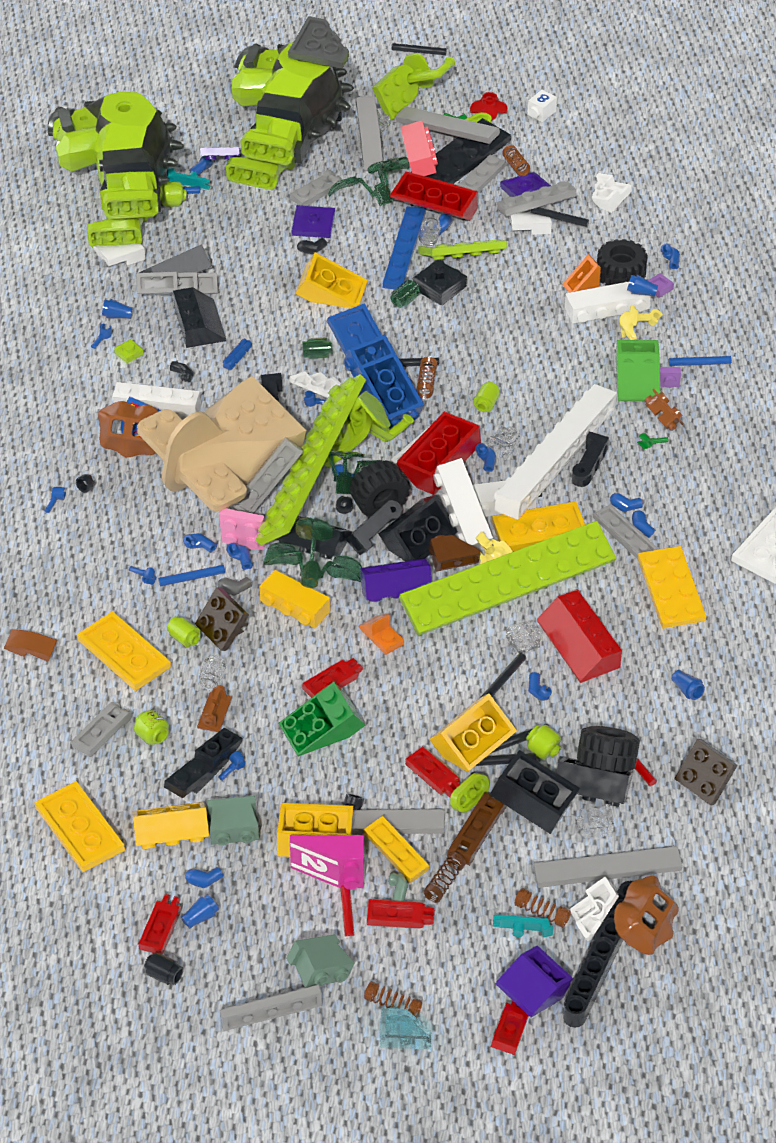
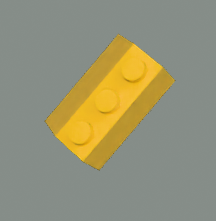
M487 694L473 702L429 740L445 760L468 772L517 730L491 695Z
M204 802L132 811L136 846L141 845L142 849L154 848L156 843L163 842L166 843V846L178 845L180 840L190 839V842L204 841V837L209 836Z
M281 803L277 829V856L290 857V835H352L353 806Z

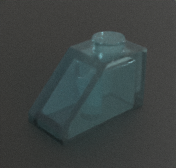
M397 1007L381 1008L380 1048L431 1050L432 1032L407 1009H399Z

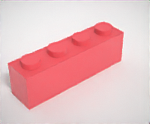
M423 121L401 126L412 173L422 176L436 173L435 165H438L428 126L424 127Z

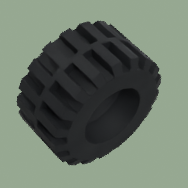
M615 239L603 244L597 254V264L601 267L600 282L602 284L605 283V286L629 282L631 275H639L645 279L648 259L645 248H641L642 245L639 243L636 244L635 241H627V239Z
M382 460L376 463L372 462L368 466L361 468V471L357 472L355 478L351 480V486L349 487L351 497L363 515H366L368 518L379 507L390 500L397 501L401 506L406 502V497L410 493L408 491L410 489L408 482L393 462L390 463L387 460L384 462Z
M589 726L581 730L577 759L583 764L596 769L612 772L631 771L636 767L640 739L625 730L605 726Z

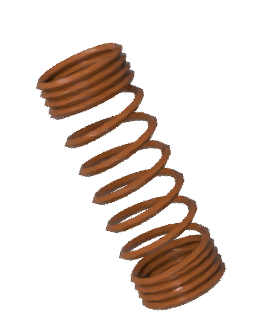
M508 145L503 149V157L517 175L525 176L530 172V165L514 145Z
M427 356L421 360L416 389L421 398L426 396V399H428L433 394L437 361L433 357ZM424 364H432L434 366H424ZM427 371V372H431V373H433V374H432V375H429V374H424L423 372ZM427 375V376H431L432 378L429 379V378H424V377H422V376ZM423 379H427V380H430V381H432V382H431V383H429V382H423L422 380H423ZM421 388H426V389L429 390V391H427V392H430V393H429V394H422V393L419 392V389H420L421 391H425V390H422Z
M524 888L520 889L515 898V906L519 908L525 907L526 911L531 909L532 914L537 912L538 917L543 915V918H545L544 914L550 904V900L547 901L543 913L538 915L544 898H541L537 910L532 912L538 895L534 897L531 907L526 909L532 892ZM554 903L546 918H549V922L555 920V925L563 928L570 918L571 911L560 906L555 918L551 921V914L556 907V903Z
M369 982L364 993L365 1000L373 1001L374 1004L379 1002L380 1006L385 1005L387 1009L392 1005L393 1011L398 1009L400 1014L404 1012L405 1016L412 1017V1019L417 1018L422 1008V1000L414 998L406 1014V1008L411 999L409 996L404 1010L400 1012L404 993L400 997L398 1007L394 1009L393 1006L398 991L395 992L392 1004L388 1007L387 1001L392 989H389L386 1001L381 1004V998L386 987L383 986L380 997L375 1002L379 983Z

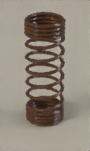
M451 852L448 855L444 864L437 871V874L434 875V878L424 889L423 893L428 900H431V897L434 896L430 892L432 891L438 896L434 898L436 900L433 902H440L443 894L446 893L445 890H448L449 885H452V880L456 879L455 876L459 875V871L466 865L462 855L456 852ZM446 865L450 866L451 868H454L457 871V874H453L450 870H448L446 868ZM442 870L450 872L454 878H449ZM439 875L447 877L451 883H446ZM436 880L444 882L447 888H443ZM435 885H438L439 887H441V888L444 890V893H442V891L440 890V888H438V887L435 886Z

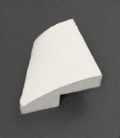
M598 173L596 176L598 181L594 186L595 192H593L592 200L599 208L612 213L632 192L631 185L615 182L613 175Z
M524 211L509 216L512 231L531 230V235L551 234L552 221L550 217Z
M141 244L93 246L101 260L104 259L108 266L123 261L130 265L145 260V248Z
M304 371L289 377L291 383L327 399L329 397V390L334 385L339 386L341 384L335 377L328 379L321 372L309 375Z
M606 877L585 891L588 896L569 909L587 941L592 939L619 897L616 889Z

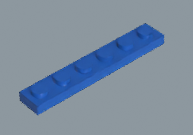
M406 207L383 280V288L403 290L426 215L425 208Z

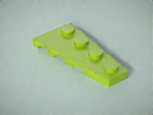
M500 239L474 241L473 244L461 242L455 243L454 246L451 244L435 245V248L418 246V253L433 256V260L445 259V255H451L452 258L463 257V253L469 252L471 256L482 255V251H488L490 254L500 253V249L507 248V241Z

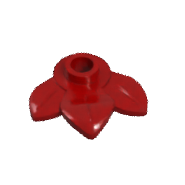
M494 92L484 93L480 100L474 101L470 106L471 113H487L491 116L492 120L496 119L498 113H507L508 110L506 103L499 101L497 94Z

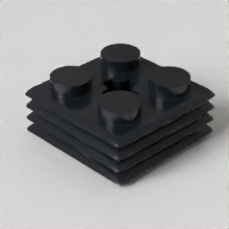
M437 259L412 278V289L439 305H444L467 287V276L458 269L447 265L444 261Z

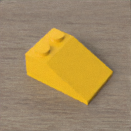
M315 252L304 268L295 294L314 303L353 308L360 305L368 280Z

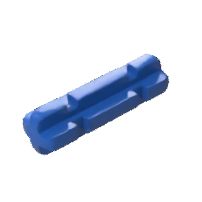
M245 338L242 339L223 360V367L232 370L251 348V341Z

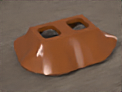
M118 401L102 408L98 412L100 445L105 449L114 450L126 458L137 455H154L156 452L142 437H135L132 435L135 423H139L141 420L159 411L151 405L146 404L134 407L125 401ZM114 420L124 421V431L122 434L112 433Z
M656 876L635 880L629 885L624 901L616 906L614 921L617 934L629 946L641 953L652 955L657 947L673 937V919L678 914L679 907L662 890L659 879ZM656 894L667 903L664 911L658 909L652 902ZM645 912L656 920L653 929H650L642 922Z

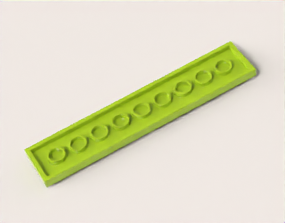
M361 374L354 378L350 377L339 386L334 385L329 390V397L322 404V410L315 418L314 426L306 435L307 440L301 447L303 453L290 467L289 475L282 482L283 487L274 497L275 502L266 513L267 518L258 529L259 533L255 541L261 546L290 532L366 381Z
M594 521L400 594L399 599L416 634L420 636L612 563L617 558L598 521Z

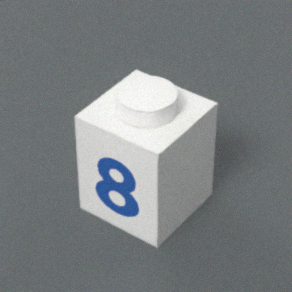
M541 90L528 100L527 115L541 122L545 121L556 112L557 97Z

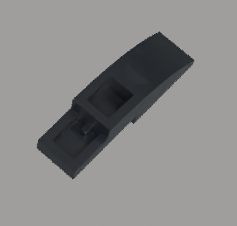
M226 728L221 729L195 750L194 758L164 781V788L182 799L191 791L197 794L227 764L230 755L236 752L243 738Z

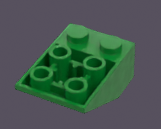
M332 682L278 723L298 757L350 738L366 726L346 692L335 682Z

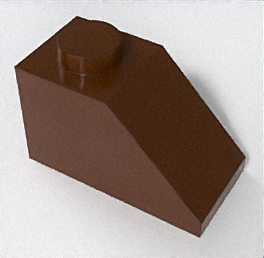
M439 535L430 540L429 552L436 572L479 563L480 550L453 535Z

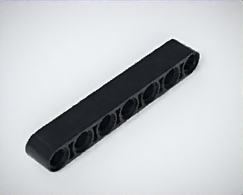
M625 881L619 886L617 890L619 897L603 920L564 1003L563 1019L566 1025L570 1027H580L586 1022L621 947L623 939L617 934L614 914L616 906L624 901L627 889L633 881Z

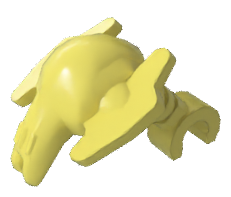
M631 305L630 311L622 313L619 319L622 338L627 336L630 340L637 339L633 330L637 322L647 321L651 326H655L658 323L657 319L663 314L657 309H653L650 313L638 314V309Z
M480 532L475 537L485 550V556L480 552V564L513 552L504 541L489 540L483 532Z

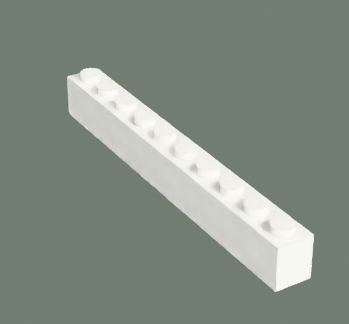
M596 384L589 390H586L583 397L575 402L571 411L566 412L563 420L556 423L554 430L551 433H547L544 441L536 446L535 451L526 457L525 462L521 466L516 468L512 477L506 479L504 486L501 489H497L494 495V501H496L495 511L518 520L585 444L588 432H595L615 408L617 392Z

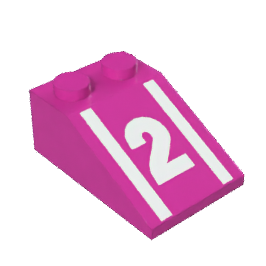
M290 835L291 868L338 888L342 885L349 890L364 888V835Z

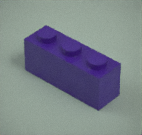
M426 559L360 568L362 594L366 600L371 602H378L382 598L387 597L397 599L402 593L432 582L431 567Z

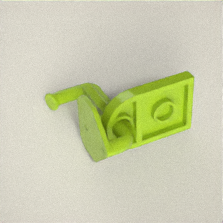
M408 54L404 58L403 65L393 67L381 78L372 89L387 120H393L405 106H408L416 98L418 87H431L435 83V79L441 78L455 65L454 58L446 57L444 63L439 68L430 70L426 59L421 54Z
M363 392L357 397L324 465L328 468L332 467L359 445L368 433L382 441L393 440L410 424H413L414 419L410 415L404 414L403 419L389 429L390 422L380 401L369 392Z

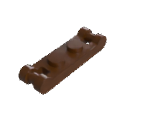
M485 792L449 847L447 857L451 852L459 853L464 857L466 865L470 866L478 850L507 806ZM462 846H465V847H467L468 849H467V851H464V850H462V849H460V848H461Z

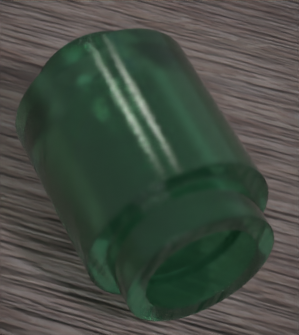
M405 280L393 290L390 296L391 302L399 308L406 307L420 295L419 285L415 281Z
M327 337L307 339V341H302L304 358H329V354L333 353L332 341H328Z

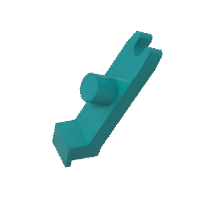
M174 168L167 169L169 181L180 182L182 185L191 187L200 186L201 189L209 190L211 187L208 185L210 180L198 177L196 172L192 171L188 175L175 172Z
M493 915V927L513 929L512 934L515 937H522L524 930L541 931L543 938L553 936L554 928L550 925L548 918Z

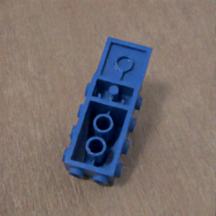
M365 303L328 317L327 323L345 354V368L351 372L353 378L361 374L366 379L358 397L365 391L375 396L386 412L390 422V429L403 419L404 414H408L416 420L424 406L422 399L403 368L392 344L386 335H382Z

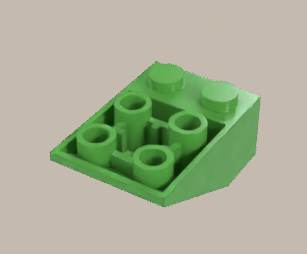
M617 340L615 362L618 401H645L648 396L651 395L653 397L655 395L653 389L659 394L660 354L658 340Z

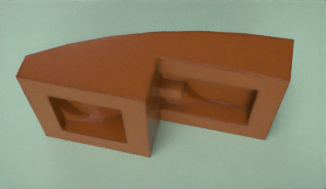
M12 629L4 649L19 656L25 657L26 653L44 661H49L57 640L31 631Z

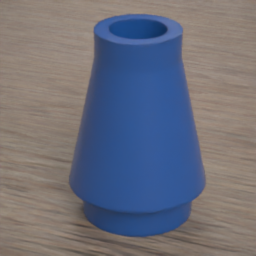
M631 275L627 291H630L631 294L655 297L658 285L639 275Z
M110 298V300L104 301L102 316H106V318L131 319L133 307Z
M681 670L673 673L672 681L687 699L697 700L703 695L705 686L702 680Z
M208 894L204 897L200 896L181 919L190 929L216 916L215 913L219 911V908Z

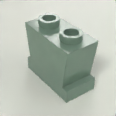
M255 796L207 800L208 820L211 822V845H227L235 842L250 843L259 840Z
M335 934L294 941L286 959L291 966H296L305 988L335 982L341 983L349 977L355 963L338 945L340 941Z

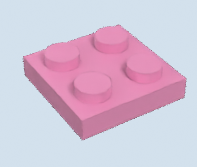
M227 508L220 511L222 542L227 544L236 543L252 550L265 549L266 544L261 546L255 541L260 525L265 522L263 515Z

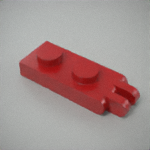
M354 658L348 661L341 660L303 682L302 689L312 698L332 682L343 688L358 678L363 667L357 664Z
M423 746L405 759V765L440 795L445 793L448 797H451L453 791L461 785L458 776Z
M165 894L162 901H156L138 943L139 950L151 953H164L181 912V906H179L180 897L174 896L172 902L169 903L171 895Z
M369 899L367 925L420 929L424 925L434 924L433 916L435 915V909L425 907V904L422 902Z
M513 1000L511 1004L506 1002L490 1047L515 1055L529 1015L517 1006Z

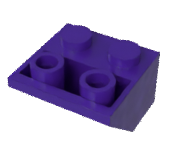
M537 945L522 953L496 981V985L532 1018L563 999L573 977Z

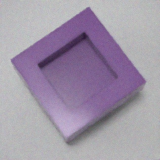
M661 273L648 280L658 285L655 295L659 298L674 289V283Z
M660 367V387H680L681 367Z

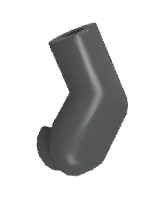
M248 577L240 581L221 578L217 586L218 588H223L230 595H237L252 587V582Z

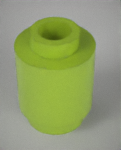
M486 382L481 385L473 400L475 408L480 412H490L500 395L499 387L493 382Z
M175 616L169 621L167 625L169 635L183 646L189 648L199 642L200 629L184 617Z

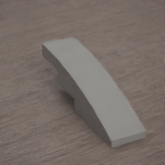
M375 96L356 97L364 172L383 170Z
M136 273L137 294L173 295V290L191 287L204 294H218L217 273Z

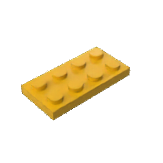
M576 501L529 509L518 520L505 514L492 516V524L498 541H504L512 551L520 550L585 525Z
M677 546L638 553L637 559L662 629L706 621V614L682 547Z
M113 611L77 634L78 641L134 691H137L171 668V662Z
M77 781L34 802L36 810L82 872L125 851L123 842Z

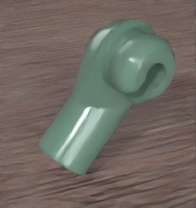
M392 872L388 880L389 885L395 886L392 901H404L408 888L405 876L400 872L398 874Z

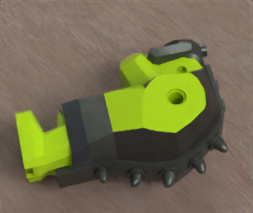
M293 42L285 45L278 44L276 50H269V48L261 47L257 43L242 50L235 63V68L239 70V73L232 79V97L241 106H257L256 123L249 131L244 133L240 140L241 152L246 157L229 158L225 166L227 179L235 183L273 190L277 186L279 174L283 170H292L297 163L302 164L310 143L324 135L337 123L336 120L341 110L348 111L351 108L343 96L344 93L351 92L354 87L349 83L339 80L340 77L347 74V71L344 68H335L288 58V51Z
M122 91L103 96L96 101H85L84 108L78 110L75 108L57 107L48 120V136H53L57 140V160L61 167L73 172L97 164L98 179L102 185L100 189L101 206L107 219L87 224L88 243L92 248L97 245L142 243V222L147 221L149 217H154L158 212H162L159 187L169 181L167 177L162 175L169 167H176L178 165L174 158H170V154L173 153V150L184 148L182 142L174 140L169 135L177 126L174 123H165L161 118L162 112L156 110L149 100L137 92Z

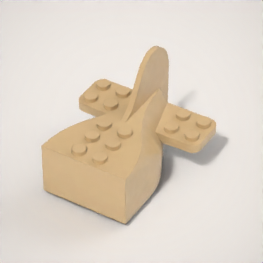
M253 376L242 381L211 405L205 412L192 413L182 420L172 410L164 409L141 420L137 429L142 439L164 461L162 482L165 487L172 492H176L188 486L212 511H222L245 498L247 483L285 437L301 448L306 435V429Z

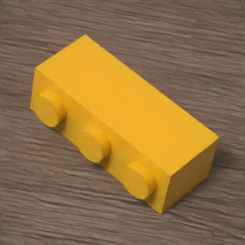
M274 570L259 586L260 601L263 604L280 610L282 614L299 620L303 625L316 628L330 613V597L277 570Z

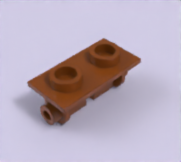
M653 389L655 395L653 397L651 395L645 399V405L655 416L661 411L663 412L658 417V420L666 429L673 431L677 428L676 424L678 422L684 425L680 419L683 415L675 406L671 409L667 404L670 400L662 391L658 394Z
M217 685L209 693L197 725L198 729L214 732L221 730L232 700V696L226 695L224 686Z

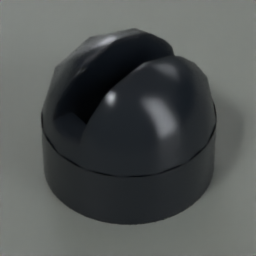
M83 474L76 479V486L81 492L87 493L95 486V480L92 479L90 474Z
M340 496L336 500V510L341 514L350 513L353 510L352 499L348 496Z
M346 794L344 799V805L353 806V810H360L364 803L363 797L354 794Z

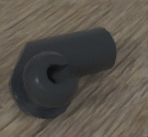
M320 238L316 242L302 240L298 242L297 249L300 252L313 255L315 252L317 253L325 248L327 241L324 238Z
M176 361L171 362L170 371L182 374L180 377L182 381L191 382L192 377H194L193 370L186 364Z

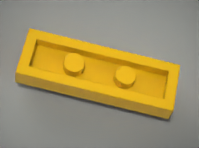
M383 816L364 829V835L400 873L404 874L405 879L410 884L429 870L428 863Z

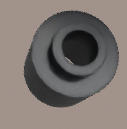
M159 952L149 955L144 964L146 975L166 985H176L183 974V967L179 965L178 961Z

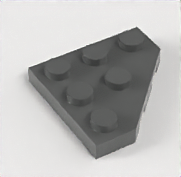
M308 16L288 51V58L343 69L349 58V50L346 46L342 45L341 39L335 31H332L326 19Z

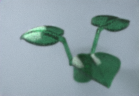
M395 157L370 165L367 169L368 173L371 174L378 171L381 182L374 186V191L362 178L353 176L336 182L331 187L328 196L330 197L334 192L342 188L361 183L369 191L372 198L376 197L379 206L389 204L393 201V198L390 197L391 191L389 189L387 171L395 169L408 170L410 166L407 157Z
M331 449L328 456L334 476L333 482H336L335 494L350 495L349 487L351 486V480L355 478V474L359 472L361 467L367 466L372 462L376 463L379 460L357 461L353 477H351L352 473L347 472V460L352 457H364L365 454L353 451H333ZM333 456L343 459V472H339V475H337Z
M311 517L301 518L296 523L295 528L300 538L312 539L310 559L305 565L303 564L301 551H296L293 545L282 542L271 544L267 548L263 565L299 564L300 583L306 588L317 587L319 578H323L325 571L334 578L361 582L360 568H363L352 557L336 556L333 562L327 561L321 570L319 564L314 561L316 539L321 541L330 539L333 535V528L326 521Z

